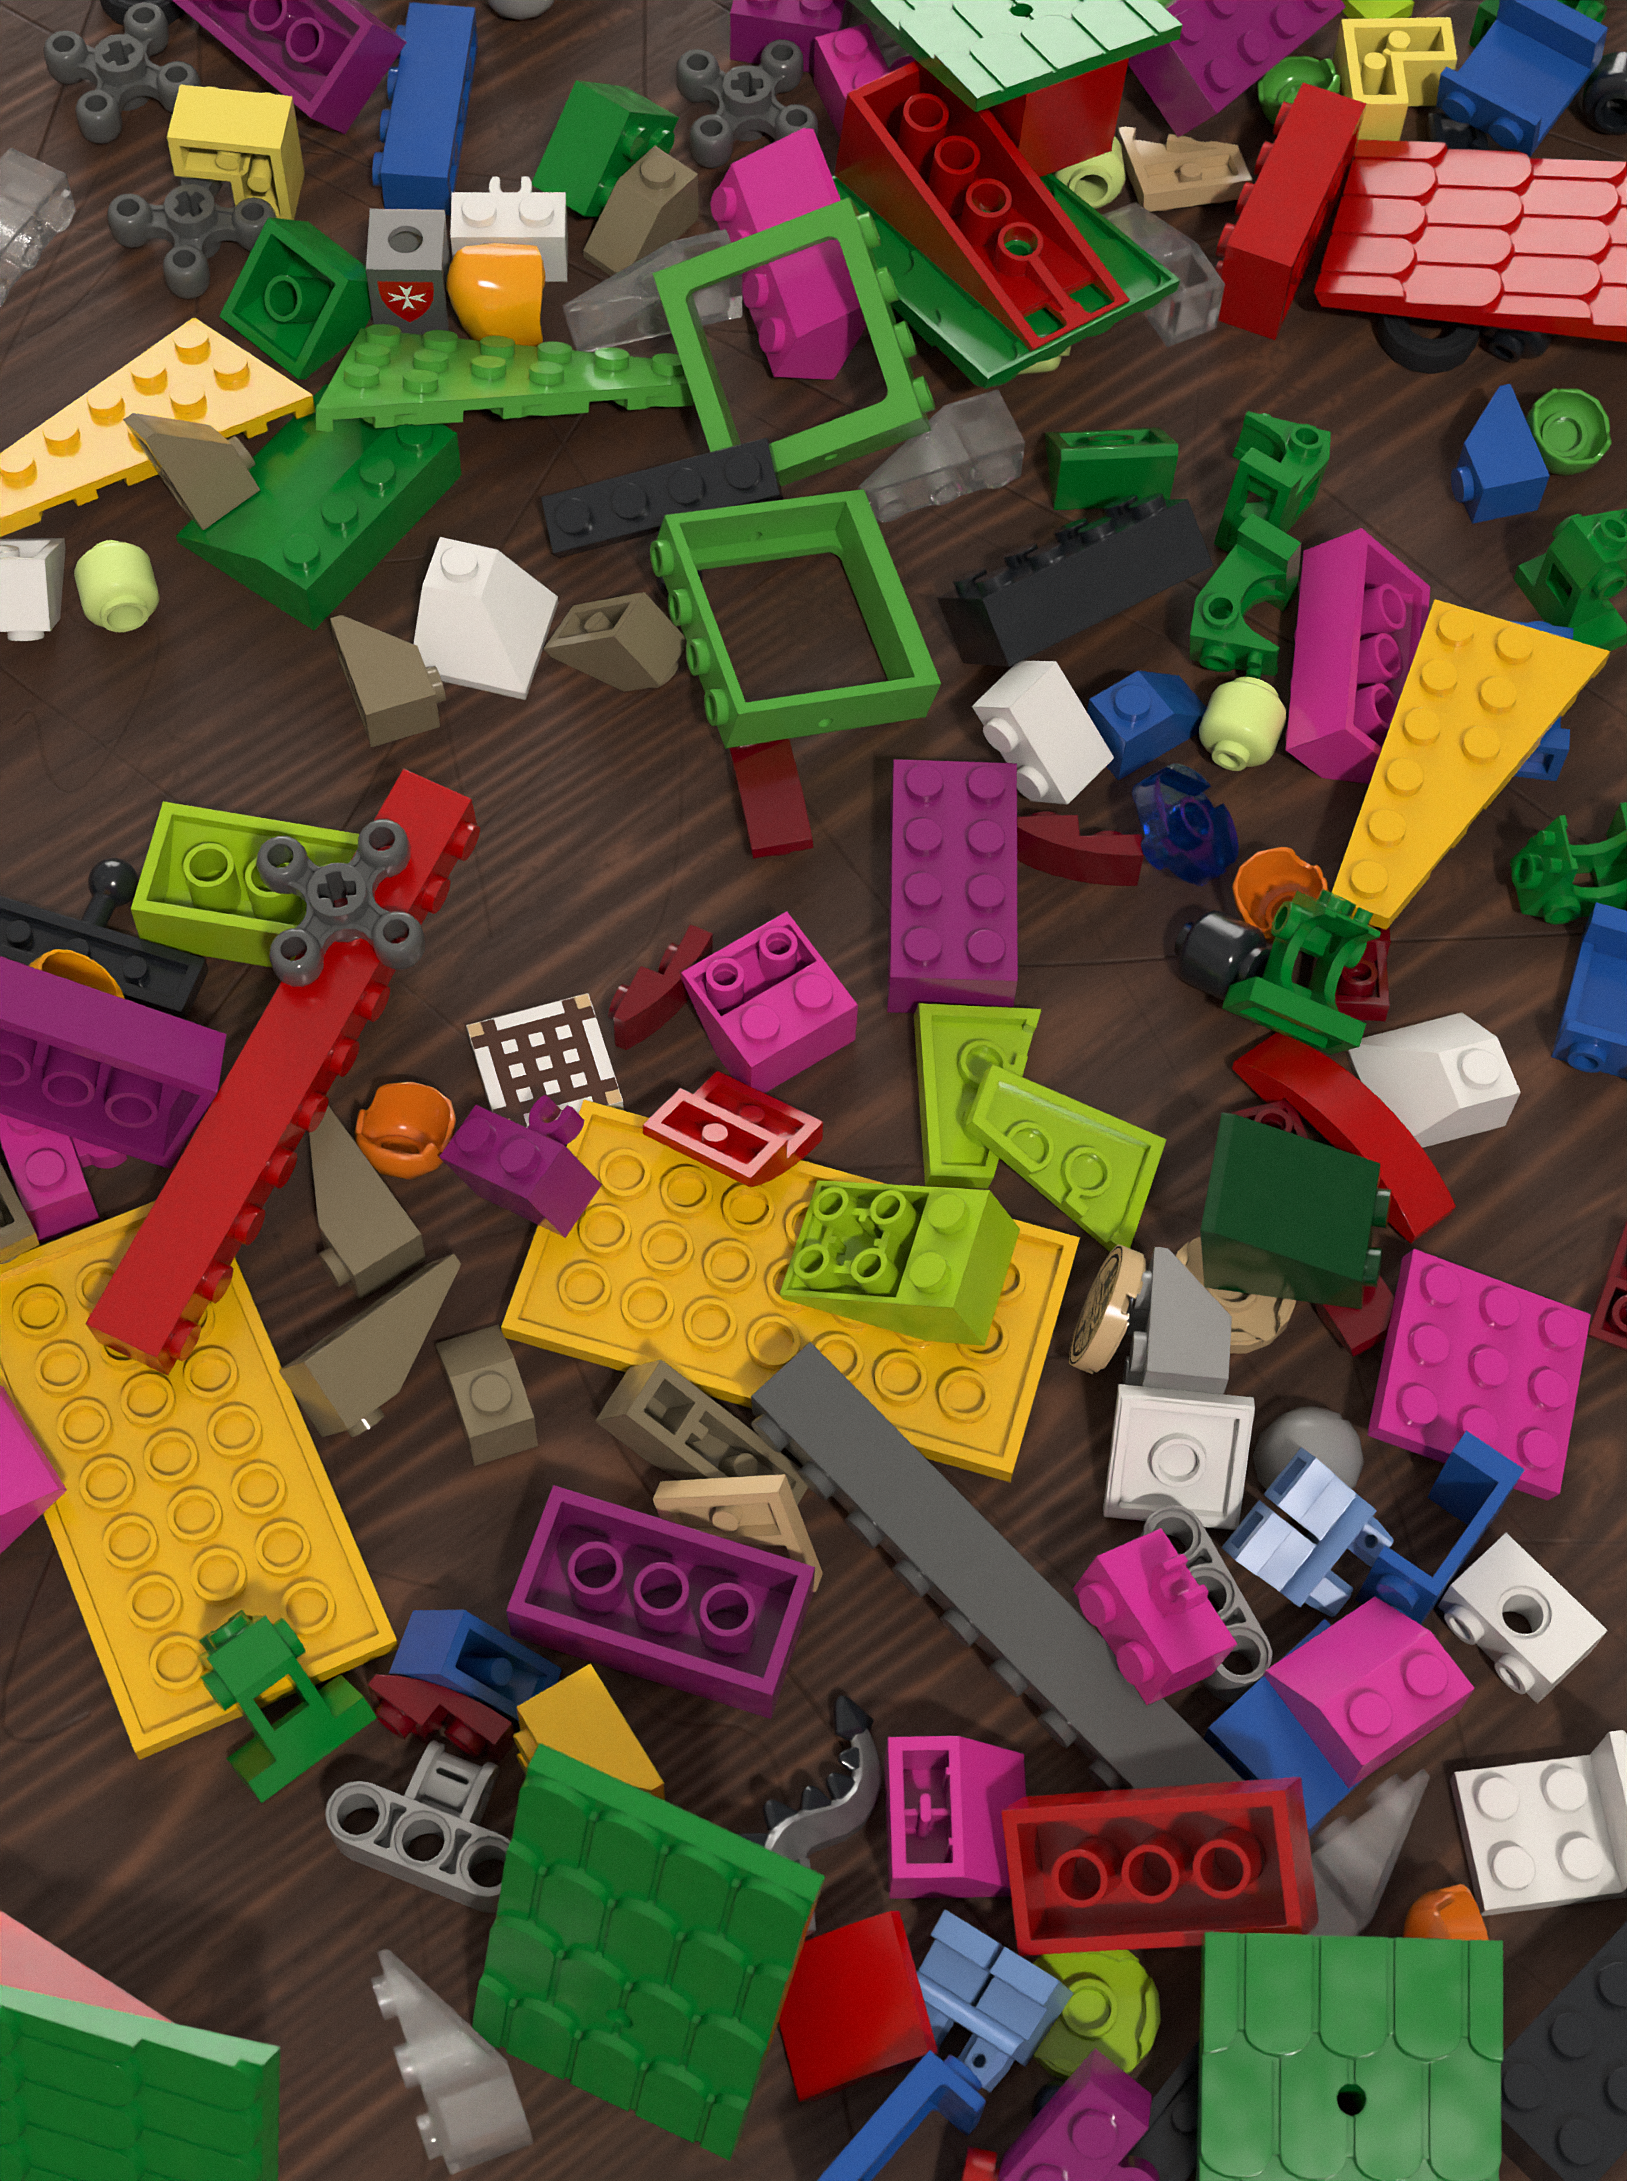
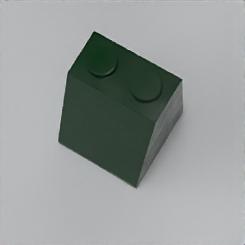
M1221 1113L1200 1229L1204 1287L1362 1309L1365 1286L1378 1287L1382 1248L1371 1247L1374 1227L1387 1228L1392 1189L1380 1188L1381 1163L1236 1114Z

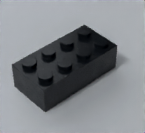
M1162 493L1153 494L1140 500L1137 494L1128 495L1104 506L1106 516L1090 524L1087 518H1083L1059 527L1053 532L1056 540L1038 548L1037 543H1030L1006 553L1003 556L1006 564L989 573L985 567L955 578L952 581L955 589L937 597V600L963 663L1010 667L1212 567L1213 563L1189 500H1165Z
M1627 1920L1503 2051V2062L1501 2063V2151L1532 2181H1599L1627 2150Z

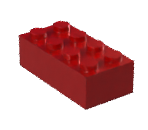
M1302 82L1293 104L1283 102L1273 128V135H1276L1277 138L1274 144L1267 141L1264 142L1254 169V174L1258 176L1255 184L1250 182L1244 184L1235 209V215L1240 217L1236 225L1226 223L1217 245L1216 256L1224 258V260H1219L1209 285L1208 293L1217 295L1212 319L1276 340L1345 188L1355 154L1366 103Z
M1301 1777L1027 1796L1001 1810L1019 1956L1202 1945V1937L1205 1932L1308 1935L1319 1923Z

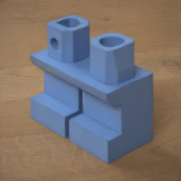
M1301 1447L1263 1495L1308 1530V1535L1304 1536L1259 1500L1221 1548L1235 1561L1256 1576H1259L1297 1606L1301 1607L1305 1602L1309 1606L1334 1617L1351 1597L1354 1588L1330 1569L1346 1549H1349L1367 1565L1372 1567L1385 1545L1390 1548L1394 1539L1380 1522L1373 1517L1377 1511L1355 1493L1320 1460Z
M944 1910L931 1934L935 1941L921 1967L916 1971L937 2049L941 2046L954 2022L972 2032L973 2034L958 2060L978 2077L983 2085L982 2088L991 2092L1006 2075L1014 2060L1025 2067L1028 2065L1072 1997L1073 1992L1053 1976L1008 1948L1003 1947L997 1941L949 1911Z

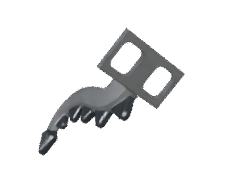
M842 1695L835 1699L833 1703L834 1731L836 1736L851 1743L852 1748L838 1755V1762L851 1771L852 1776L849 1777L833 1772L826 1777V1785L832 1801L817 1787H805L801 1792L799 1811L777 1800L767 1801L763 1805V1815L768 1833L738 1834L809 1869L811 1868L808 1856L844 1842L863 1828L876 1807L881 1789V1765L874 1740L870 1734L874 1719L850 1698ZM814 1913L806 1936L816 1931Z

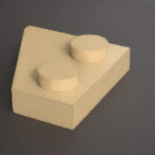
M1118 127L1117 140L1121 145L1124 166L1143 213L1168 211L1174 208L1211 203L1220 204L1226 201L1238 200L1246 182L1252 183L1251 175L1238 145L1216 141L1199 142L1186 136L1178 138L1174 134L1168 135L1166 145L1136 140V128Z
M785 1474L660 1482L653 1497V1502L660 1519L814 1566L813 1592L817 1591L823 1572Z

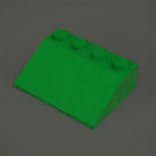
M325 384L313 396L315 411L329 384ZM316 412L296 419L294 416L253 457L255 466L248 471L260 488V491L205 530H202L191 520L176 535L177 543L314 631L462 476L457 433L442 423L427 425L404 424L395 427L375 428L373 424L364 421L362 418L334 420L333 431H317Z

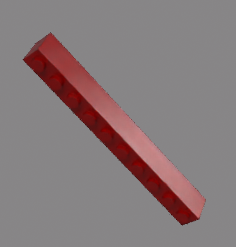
M403 769L374 821L389 819L398 823L406 831L411 845V859L407 867L400 874L385 878L379 883L375 891V902L382 909L389 912H406L422 925L428 912L436 914L444 904L451 883L448 877L458 859L466 861L472 854L479 838L480 827L477 825L471 798ZM391 846L381 847L378 851L387 850ZM347 898L334 901L335 907H342L348 904ZM359 938L351 942L335 941L332 943L324 955V968L319 978L312 984L303 987H293L281 981L85 1323L98 1343L167 1376L177 1360L185 1361L194 1350L201 1332V1326L198 1324L210 1301L213 1303L219 1302L227 1291L233 1276V1267L230 1265L242 1244L249 1246L259 1234L266 1214L262 1208L274 1187L281 1189L291 1177L297 1162V1153L294 1152L305 1131L312 1133L320 1125L329 1102L326 1094L336 1076L344 1077L352 1068L360 1047L357 1039L367 1021L375 1022L386 1007L390 996V987L387 985L396 970L385 966L377 958L374 948L366 940ZM397 938L391 943L398 944L407 938ZM296 955L294 961L301 959L304 955Z

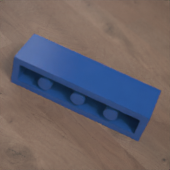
M410 2L406 25H397L396 34L407 43L396 58L400 59L399 66H391L389 68L387 92L388 100L392 101L391 109H383L381 113L380 140L381 143H385L384 152H375L372 167L373 185L382 187L385 209L445 210V215L451 216L452 192H455L478 52L475 7Z

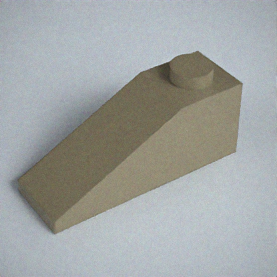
M328 1105L320 1125L314 1132H309L318 1224L325 1249L318 1254V1258L324 1270L337 1287L347 1283L359 1301H362L426 1261L420 1231Z
M455 1254L425 1264L279 1370V1373L322 1437L347 1431L350 1437H355L371 1428L385 1416L380 1406L399 1393L461 1266Z
M663 1360L630 1367L595 1420L596 1423L644 1460L679 1480L785 1474L797 1505L808 1489V1486L798 1474L800 1467L782 1453L772 1450L759 1435Z

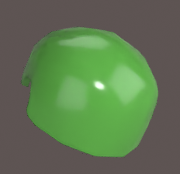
M1287 56L1264 74L1257 83L1258 99L1265 117L1271 124H1275L1278 112L1284 101L1293 104L1302 82L1341 95L1340 75L1337 74L1331 59L1326 58L1320 62L1318 59L1309 56Z
M1551 389L1534 403L1526 417L1545 466L1551 474L1570 476L1590 469L1604 456L1612 442L1609 434V417L1599 400L1580 389Z

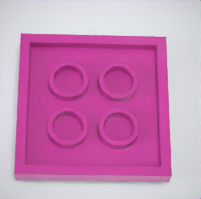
M1411 1250L1402 1258L1367 1436L1445 1464L1452 1450L1467 1430L1525 1469L1514 1489L1547 1501L1559 1495L1561 1490L1591 1314L1422 1251Z

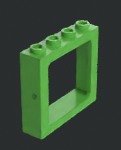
M850 197L652 273L710 452L740 445L741 443L692 294L695 291L822 242L836 240L840 243L888 388V394L880 403L771 443L781 487L932 431L926 413L935 410L934 401L925 377L914 378L908 359L917 355L915 343L906 321L896 323L890 303L899 300L898 292L888 266L878 269L872 251L873 248L881 246L875 223L869 211L860 214Z
M864 489L664 516L657 541H653L650 547L652 568L657 577H663L669 593L668 609L671 620L675 626H681L687 642L686 658L689 670L692 675H699L705 692L704 706L710 725L718 727L725 748L926 717L941 682ZM821 553L836 554L842 561L888 681L746 702L697 570Z

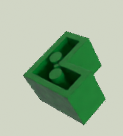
M576 80L531 184L543 192H565L566 206L583 216L600 217L618 179L654 146L667 154L670 153L675 140L673 131L679 117L627 87Z

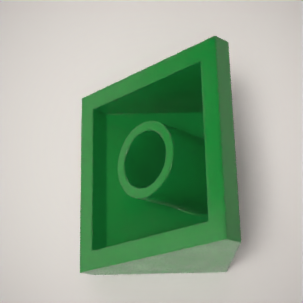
M1160 427L1045 432L1054 510L1104 508L1107 504L1132 494H1137L1139 500L1157 493H1162L1165 500L1170 499L1178 460V443Z

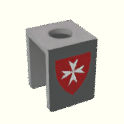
M370 209L366 274L373 325H394L401 329V333L423 335L431 330L448 331L449 323L444 282H446L450 266L445 210Z

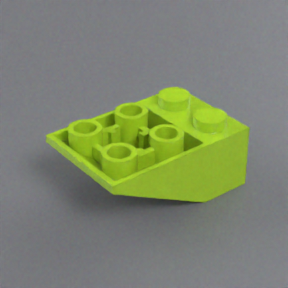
M817 1180L779 1295L787 1301L925 1341L985 1346L1020 1228L990 1190Z

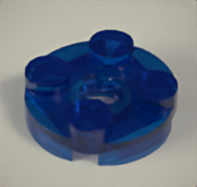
M1172 763L1133 786L1132 797L1137 806L1139 821L1145 834L1141 841V848L1147 861L1156 869L1161 870L1168 867L1171 872L1182 880L1203 886L1228 871L1225 870L1226 867L1235 863L1239 850L1236 828L1225 804L1222 803L1214 808L1210 799L1203 793L1212 787L1207 780L1188 766Z

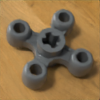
M142 2L131 6L124 17L125 34L109 36L101 40L95 49L86 45L85 41L77 33L66 30L55 32L45 42L43 52L47 69L56 81L62 84H75L83 79H88L97 85L95 90L88 91L79 98L75 109L80 132L87 140L93 143L105 144L117 138L121 133L123 125L122 110L137 109L145 105L150 97L159 100L167 111L173 113L180 85L201 87L198 72L192 65L183 61H173L161 67L149 60L150 56L157 55L166 48L170 37L165 13L159 6L153 3Z
M786 39L774 40L767 44L762 51L759 67L742 65L733 68L727 74L719 68L715 56L706 50L693 49L680 57L676 69V83L680 94L691 102L701 103L709 100L718 108L715 115L701 116L691 127L690 152L693 159L699 165L706 168L723 166L732 156L733 143L736 139L740 141H754L768 133L776 142L802 128L814 129L818 140V120L811 109L801 104L783 106L776 99L778 93H786L795 89L803 78L804 59L799 46Z
M177 176L179 187L173 189L166 196L164 205L158 206L148 204L144 198L136 194H122L116 197L110 203L107 210L108 224L112 236L117 243L129 248L141 247L147 244L151 238H161L171 242L172 249L166 254L163 261L165 281L171 292L183 299H195L208 289L211 278L207 259L219 251L222 241H236L241 247L252 251L267 218H277L270 203L260 198H247L232 208L219 206L214 201V197L220 192L223 181Z
M378 819L367 824L358 837L357 852L347 864L331 863L322 867L316 866L308 858L305 848L296 839L289 836H276L262 844L257 853L256 866L262 882L273 892L278 894L292 893L299 896L307 904L306 915L302 923L296 928L282 931L274 938L270 946V962L276 976L283 983L293 987H303L312 984L319 978L324 968V955L329 946L335 941L351 942L362 938L374 948L377 958L385 966L394 970H405L413 967L421 960L425 952L426 941L420 923L406 912H389L382 909L375 902V891L379 883L385 878L400 874L407 867L411 859L410 841L406 831L398 823L389 819ZM391 846L387 850L378 851L381 847ZM290 863L285 867L277 868L280 864ZM347 898V905L335 907V900ZM397 938H407L398 944L391 943ZM295 955H304L299 960L290 961V959Z

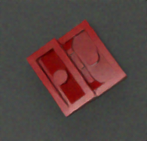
M716 1071L694 1094L680 1088L643 1124V1135L748 1187H754L775 1179L809 1154L823 1140V1121Z
M888 1911L804 1942L779 2018V2025L799 2102L821 2100L867 2078L892 2075L920 2062L929 2050L934 2054H938L900 1911Z

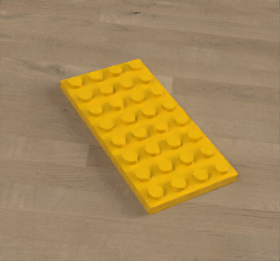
M583 1100L579 1115L585 1120L579 1135L567 1144V1148L602 1185L566 1237H562L538 1225L501 1326L505 1338L623 1372H627L633 1366L663 1360L707 1396L752 1408L751 1396L811 1342L926 1459L1011 1482L1080 1237L1013 1219L1020 1228L985 1346L921 1340L787 1301L779 1295L817 1180L885 1183L800 1160L796 1165L775 1179L759 1186L748 1187L643 1135V1124L649 1119L648 1117Z
M155 1201L21 1253L14 1260L0 1264V1386L4 1387L67 1489L43 1514L131 1744L139 1760L243 1716L235 1704L226 1711L219 1707L200 1679V1676L206 1673L208 1669L198 1659V1656L206 1651L199 1640L212 1630L215 1631L228 1622V1619L240 1610H243L249 1619L258 1615H266L271 1624L280 1618H283L288 1623L306 1650L297 1660L313 1685L399 1648L397 1639L293 1393L279 1373L282 1367L236 1258H234L230 1265L233 1267V1276L227 1291L219 1302H209L198 1322L201 1326V1332L194 1350L185 1361L177 1360L168 1376L98 1343L85 1324ZM284 1676L254 1698V1701L259 1708H262L293 1695L296 1691L287 1677Z

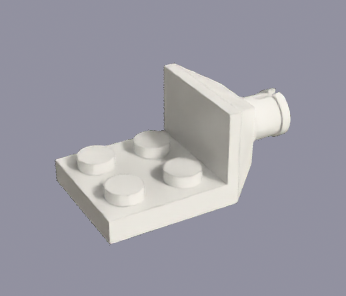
M1625 1731L1608 1732L1590 1755L1460 1771L1452 1775L1450 1784L1476 1903L1481 1916L1627 1897V1733Z

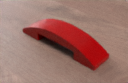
M1277 1032L1235 1060L1232 1069L1267 1104L1286 1099L1335 1148L1381 1163L1380 1188L1392 1189L1388 1222L1410 1244L1453 1212L1456 1205L1447 1186L1424 1149L1385 1103L1344 1067L1311 1046Z

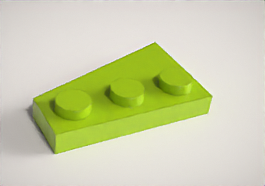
M918 1004L914 1013L925 1186L988 1189L994 1178L999 1157L967 1131L965 1125L983 1074L987 1068L993 1064L1016 1075L1023 1076L1028 1059V1050L1038 1024L1041 1009Z
M992 1064L983 1074L965 1129L1109 1252L1118 1244L1130 1248L1167 1139Z

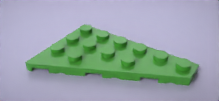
M375 324L368 326L366 329L360 328L316 407V430L333 431V421L338 419L362 418L364 421L373 424L375 428H385L404 424L427 425L463 422V411L489 409L493 413L500 415L502 419H511L530 415L552 416L589 413V402L613 400L617 404L624 406L627 410H636L655 406H692L694 400L680 357L677 354L662 353L654 355L652 358L629 356L627 351L613 347L600 348L594 353L572 350L570 345L562 342H543L536 347L516 345L513 339L504 336H487L477 341L458 339L456 333L447 330H431L423 335L401 333V329L394 325Z

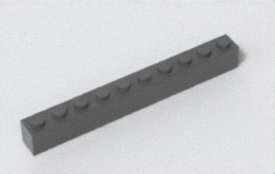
M811 1342L751 1396L752 1414L756 1417L751 1425L760 1438L777 1453L785 1447L803 1465L798 1470V1474L805 1484L824 1501L832 1495L850 1513L845 1518V1522L862 1543L870 1549H874L880 1544L897 1562L892 1568L893 1572L912 1594L918 1598L923 1597L926 1593L931 1596L945 1611L940 1619L947 1630L967 1648L975 1642L994 1661L989 1666V1670L1004 1689L1016 1698L1024 1692L1043 1711L1037 1717L1038 1721L1057 1743L1064 1748L1074 1743L1092 1762L1087 1771L1104 1791L1244 1781L1163 1698L1150 1705H1146L1135 1686L1130 1684L1121 1674L1116 1656L1105 1639Z

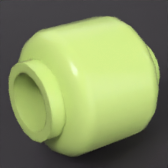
M1114 136L1110 152L1055 171L1053 175L1094 209L1101 208L1111 203L1122 191L1126 177L1121 145Z
M107 540L95 545L77 561L74 577L86 618L95 625L113 632L132 631L142 626L156 610L160 598L149 556L140 547L127 542Z
M1253 677L1236 678L1234 681L1219 685L1212 693L1199 727V739L1205 749L1212 754L1213 761L1225 769L1241 771L1246 767L1265 764L1275 752L1286 722V709L1278 698L1276 690L1268 683Z

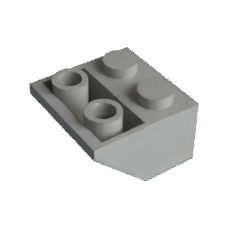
M1154 1247L1149 1269L1142 1274L1143 1286L1140 1295L1137 1294L1136 1299L1131 1297L1127 1314L1130 1315L1128 1318L1130 1323L1126 1334L1132 1335L1130 1356H1126L1123 1384L1224 1394L1229 1380L1232 1316L1168 1248Z

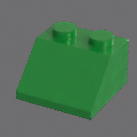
M268 217L219 317L297 379L305 380L351 343L357 336L360 328L365 329L372 316L366 266L310 222Z

